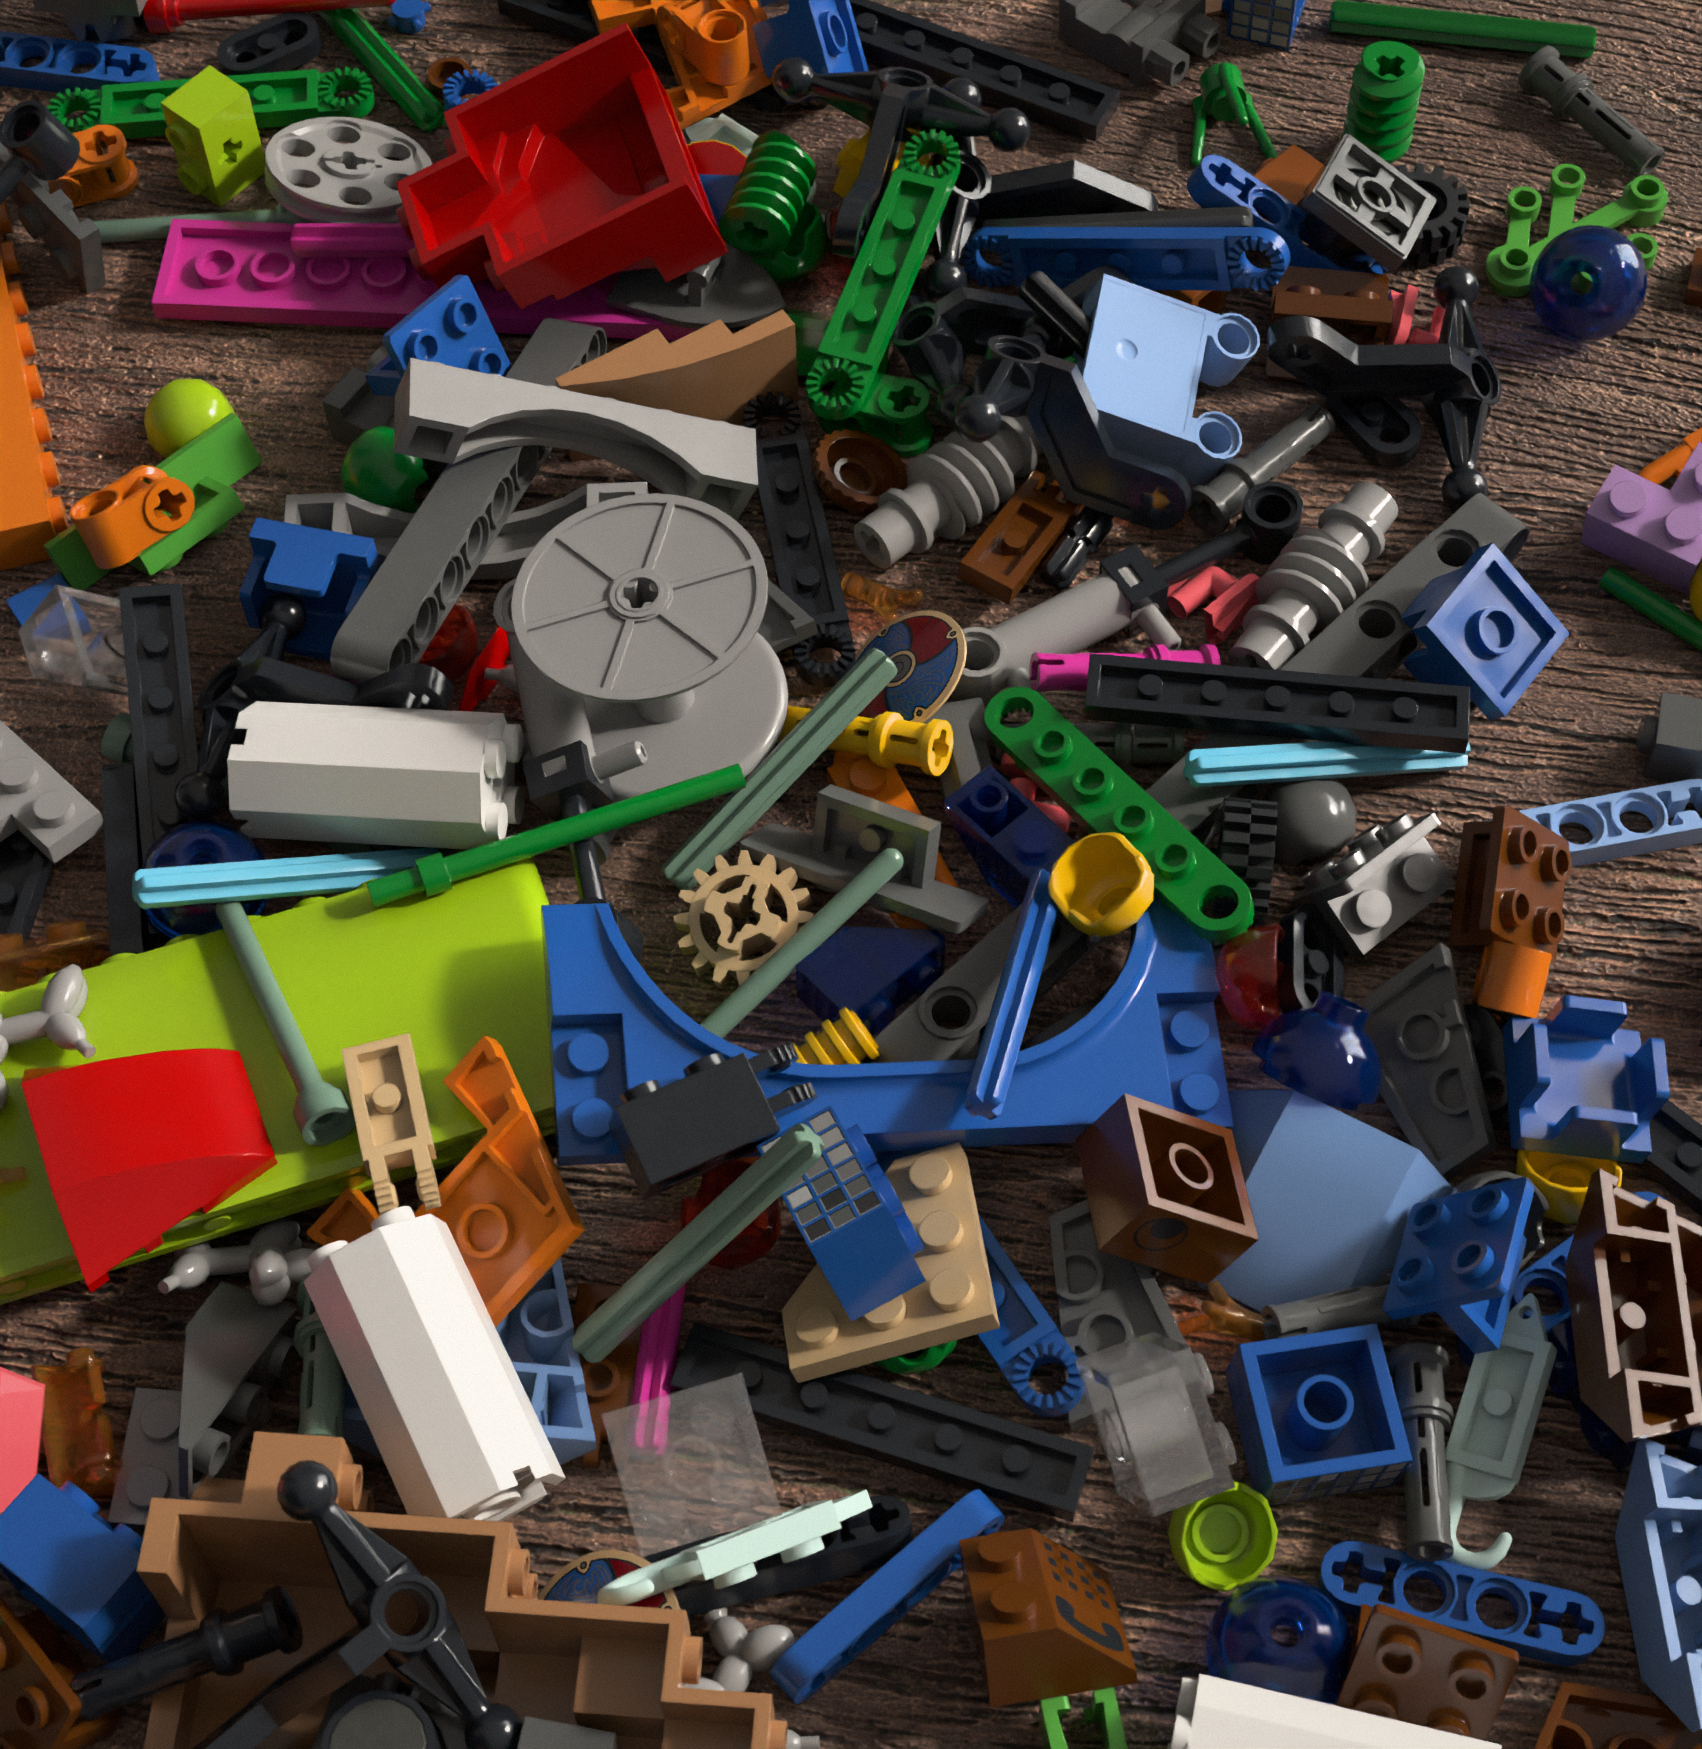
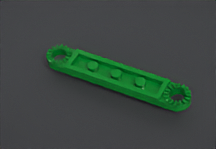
M345 67V71H340V68L334 69L335 72L318 73V69L226 76L248 91L257 129L284 127L303 120L320 117L360 119L372 110L375 103L370 77L367 78V74L364 71L360 73L357 68H354L353 71H350V67ZM191 79L102 85L100 90L85 88L84 91H81L80 88L75 87V91L71 92L70 89H65L66 94L62 95L60 92L55 94L57 99L52 98L47 109L71 133L84 131L95 125L107 124L120 129L125 139L166 136L165 129L167 124L161 102ZM347 90L358 92V95H354V100L348 97V102H345V98H341V102H339V98L335 97L338 93ZM75 111H87L88 115H83L82 121L80 118H76L77 122L75 123L73 119H70L68 122L67 118H65Z
M930 129V133L926 134L925 131H921L919 136H912L910 138L911 141L905 144L901 160L892 174L818 348V355L811 371L807 375L808 379L805 385L810 408L815 414L824 419L843 420L856 414L863 406L961 168L960 150L951 135L946 136V132L942 130L940 133H936L935 130ZM927 153H939L946 157V162H942V167L936 165L934 170L933 166H929V169H926L925 165L920 167V162L917 160ZM831 381H843L851 386L850 393L847 392L845 398L839 396L837 401L836 397H832V400H829L828 396L823 397L820 390Z
M1012 687L999 692L989 701L985 709L984 719L989 735L995 742V745L1002 748L1025 774L1089 834L1116 832L1125 836L1145 857L1151 867V872L1154 874L1153 895L1175 916L1178 915L1196 932L1198 937L1201 939L1206 938L1207 942L1210 943L1219 941V944H1224L1226 940L1231 939L1233 942L1238 939V935L1242 934L1244 936L1247 933V928L1249 926L1252 927L1253 917L1255 916L1254 904L1248 886L1038 692L1027 687ZM1016 708L1018 712L1024 708L1025 712L1031 711V714H1033L1029 722L1021 727L1008 728L1001 725L1004 722L1003 717H1008L1007 712L1010 711L1013 714ZM1216 896H1219L1220 899H1224V896H1227L1228 900L1233 898L1234 902L1238 903L1236 910L1230 916L1223 919H1211L1202 913L1204 912V905H1209L1208 900L1211 899L1213 902L1216 900Z

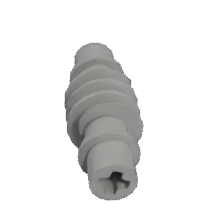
M1001 415V425L997 434L990 440L982 443L968 442L961 438L957 431L954 430L943 439V442L936 443L927 450L926 454H921L911 461L906 473L908 487L903 491L891 488L879 496L878 509L854 527L855 540L865 557L879 568L886 569L909 551L921 554L929 549L933 544V534L935 532L944 539L956 540L964 535L965 527H974L981 522L982 515L988 516L998 509L999 502L1006 503L1009 501L1015 491L1014 476L1024 478L1036 469L1037 457L1044 453L1028 417Z
M1356 483L1341 503L1328 505L1323 510L1318 519L1319 529L1301 526L1293 534V538L1283 547L1280 555L1271 563L1268 571L1257 582L1256 596L1260 605H1254L1243 617L1242 626L1244 632L1228 654L1231 666L1280 670L1310 643L1309 636L1313 630L1322 632L1349 608L1356 599L1365 593L1368 589L1369 579L1362 564L1374 561L1383 552L1385 547L1384 534L1398 515L1397 504L1387 491L1373 483Z

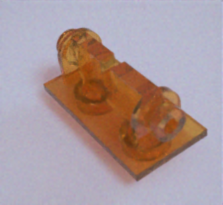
M79 919L45 926L46 937L23 941L22 933L1 934L0 991L11 992L36 984L38 981V969L45 968L46 975H49L71 964L78 965L81 970L101 965L107 959V956L102 948L95 950L94 941L109 938V931L86 928L85 920Z
M82 1347L69 1351L65 1355L66 1363L62 1367L33 1365L31 1367L32 1380L46 1385L41 1431L50 1482L60 1489L68 1480L79 1487L90 1498L112 1499L117 1481L116 1472L122 1467L121 1456L116 1454L109 1415H103L102 1406L106 1403L101 1377L104 1371L102 1359L94 1356L93 1349Z

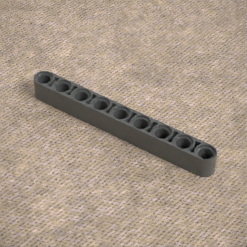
M545 318L507 373L506 378L556 387L555 378L606 354L607 337L605 330L602 327L555 318ZM539 445L502 447L474 454L454 464L448 463L340 627L334 639L330 657L331 671L335 677L362 684L401 665L419 662L553 447Z

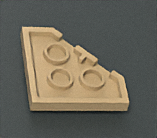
M961 1142L896 1159L885 1172L925 1248L913 1255L926 1279L925 1282L851 1322L817 1263L783 1307L782 1318L789 1368L798 1383L1000 1328L968 1159Z

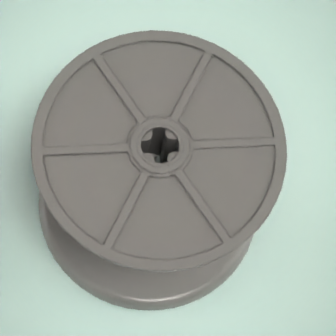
M660 493L627 495L591 505L571 515L551 529L531 550L517 575L512 594V621L519 644L534 666L548 679L584 697L596 755L635 740L643 744L647 753L646 764L609 778L614 802L737 763L740 765L745 778L766 758L780 736L788 710L787 681L776 653L762 635L757 632L764 617L768 599L767 570L757 544L743 526L731 516L714 506L689 497Z

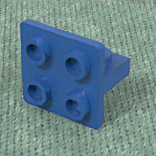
M456 275L383 335L382 341L389 355L364 376L374 395L395 397L410 358L439 362L448 366L487 374H497L506 377L512 365L470 278L467 275Z
M1525 1177L1414 1204L1409 1213L1382 1310L1392 1320L1436 1311L1474 1354L1499 1350L1527 1241L1523 1233L1535 1188Z

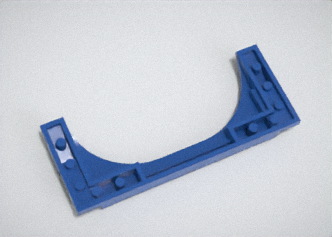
M1153 895V901L1137 923L1130 926L1131 939L1129 950L1115 984L1085 1017L1069 1029L1046 1042L1019 1051L1002 1113L992 1120H988L982 1115L973 1117L965 1108L966 1092L976 1059L843 1065L794 1062L788 1069L759 1079L758 1082L766 1099L781 1093L793 1085L805 1084L807 1082H811L817 1094L815 1101L776 1119L780 1126L778 1134L831 1105L845 1130L858 1124L872 1151L935 1149L961 1142L962 1147L1076 1142V1139L1124 1093L1232 1129L1234 1125L1214 1007V1000L1221 990L1211 943L1207 942L1206 938L1201 939L1198 937L1196 932L1178 915L1175 916ZM609 903L541 905L557 1166L626 1163L608 1125L614 1108L621 1105L619 1100L621 1094L650 1080H657L660 1087H664L685 1078L684 1068L714 1053H721L724 1060L744 1052L747 1059L759 1054L734 1045L706 1030L683 1013L663 994L633 956L614 920ZM756 1151L744 1157H761L759 1151Z

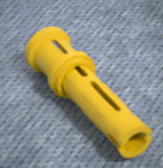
M788 705L785 723L776 742H781L812 709ZM885 712L879 714L875 719L857 716L842 731L843 733L826 748L828 750L869 755L870 759L878 767L892 768L897 763L921 767L922 771L927 775L940 776L947 768L952 755L953 731L947 720L933 719L926 724L906 721L899 713Z

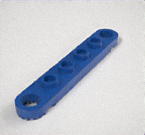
M984 227L977 230L965 244L961 263L965 265L963 267L964 271L970 273L969 278L972 281L974 278L977 279V284L981 286L987 284L988 288H992L994 285L996 287L1010 285L1019 288L1030 274L1035 271H1041L1060 289H1063L1091 270L1100 266L1113 265L1122 268L1135 285L1149 290L1231 291L1233 288H1253V290L1259 291L1260 288L1268 290L1271 286L1278 284L1289 266L1290 251L1280 235L1262 227ZM982 246L984 249L990 246L991 251L994 248L997 249L995 253L997 255L1001 253L1000 260H1004L1002 267H994L986 263L982 259L979 249ZM1251 247L1252 250H1256L1259 247L1260 252L1266 250L1265 255L1267 257L1271 255L1270 262H1273L1272 267L1268 269L1255 267L1248 261L1245 250H1250Z
M932 1149L873 1151L883 1173H885L894 1160ZM978 1214L1000 1328L976 1334V1337L1025 1408L1043 1417L1063 1415L1072 1410L1083 1396L1085 1375L1081 1363ZM1055 1363L1068 1371L1067 1385L1062 1387L1061 1392H1055L1056 1395L1054 1396L1051 1394H1047V1396H1043L1041 1393L1036 1394L1030 1388L1032 1373L1043 1364Z

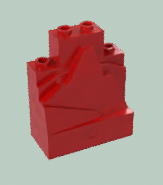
M626 22L444 112L451 136L444 139L449 156L396 182L403 206L396 209V213L405 233L410 240H414L416 247L409 250V255L421 279L427 281L432 278L440 289L456 275H467L472 285L489 277L496 291L501 293L507 290L520 309L548 296H552L558 301L618 271L657 268L667 283L728 253L668 93Z

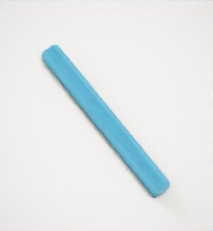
M1330 741L1193 749L1185 755L1183 775L1190 782L1191 786L1199 788L1461 770L1467 766L1468 754L1471 750L1469 742L1464 754Z
M428 847L140 869L133 874L132 895L139 907L148 909L350 892L368 880L416 867V859L438 853L439 851L436 848Z

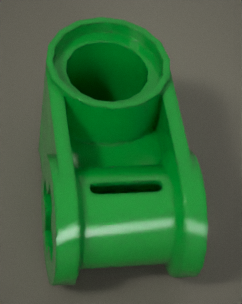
M877 372L865 402L856 414L843 420H828L818 416L819 425L826 434L830 435L834 430L842 431L843 429H848L849 431L857 429L861 433L868 432L875 438H881L886 445L892 446L895 453L904 457L923 453L931 446L934 439L932 422L926 417L931 403L929 391L921 382L914 379H902ZM835 381L828 394L829 400H832V397H836L837 401L839 396L845 398V394L847 392L850 393L851 386L843 381ZM910 396L914 397V406L911 405ZM898 430H901L902 440L899 439Z

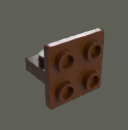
M1288 266L1278 284L1272 286L1269 326L1278 319L1288 316H1310L1322 321L1356 345H1384V340L1392 323L1393 300H1388L1389 277L1386 274ZM1266 351L1264 374L1267 379L1302 382L1273 363L1268 358V352Z
M1509 805L1495 806L1492 821L1464 822L1448 946L1461 953L1482 952L1484 946L1491 945L1492 941L1505 942L1552 954L1550 964H1554L1558 943L1562 940L1565 925L1562 904L1565 881L1569 878L1572 868L1568 840Z
M1 1597L0 1749H82L111 1736L122 1718L121 1714L116 1709L101 1715L93 1721H87L81 1716L79 1712L81 1711L82 1704L76 1694L87 1690L85 1687L74 1690L71 1688V1682L75 1674L88 1671L43 1612L38 1609L17 1618Z
M1361 1604L1353 1624L1347 1673L1334 1705L1486 1741L1517 1671L1519 1654L1514 1649L1383 1604H1376L1373 1607Z

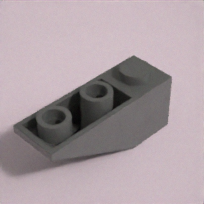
M221 1282L186 1325L178 1440L179 1496L190 1499L207 1475L214 1476L219 1472L228 1456L231 1442L243 1426L251 1427L254 1425L263 1410L267 1394L279 1379H288L294 1371L300 1357L294 1347V1330L296 1328L295 1308L282 1303L272 1307L261 1305L251 1292Z

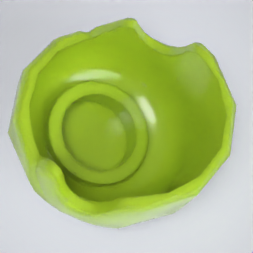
M181 378L171 381L152 396L145 410L144 426L151 447L164 458H168L230 413H235L226 396L214 386L202 379Z
M1215 1479L1192 1486L1176 1503L1172 1511L1167 1533L1170 1551L1180 1569L1189 1578L1213 1590L1227 1592L1233 1590L1236 1586H1243L1254 1581L1273 1560L1278 1529L1268 1500L1263 1495L1244 1483L1229 1479Z

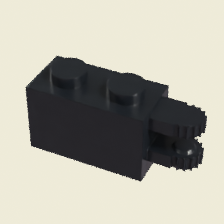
M792 1043L783 1044L750 1059H747L745 1052L727 1060H724L721 1053H714L684 1068L685 1078L664 1087H660L657 1080H650L627 1090L619 1096L621 1105L614 1108L608 1125L643 1200L758 1151L757 1145L778 1134L780 1126L776 1119L815 1101L817 1094L811 1082L793 1085L767 1099L758 1082L759 1079L788 1069L792 1063L799 1059Z

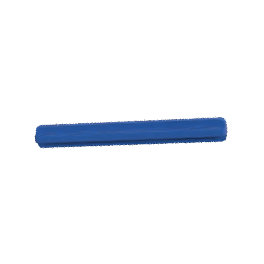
M1043 868L1031 874L966 1092L965 1108L973 1117L982 1115L988 1120H992L1002 1113L1058 917L1059 908L1051 899L1048 891L1051 873Z

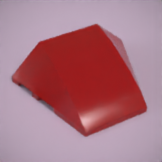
M218 1048L168 1050L80 1065L24 1070L21 1085L50 1187L90 1293L110 1280L107 1275L108 1271L141 1248L148 1254L163 1244L161 1235L193 1212L198 1211L206 1214L278 1164L239 1051Z

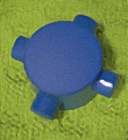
M396 0L392 5L393 15L387 17L386 20L390 28L395 26L402 33L420 32L426 24L425 14L431 11V7L427 1Z

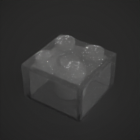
M1151 1332L1075 1359L1118 1495L1152 1517L1235 1488L1228 1467L1236 1463L1235 1449L1224 1424L1221 1421L1214 1423L1206 1396L1214 1393L1213 1380L1209 1368L1199 1352L1192 1354L1191 1347Z
M742 1373L601 1414L636 1545L641 1557L782 1515Z

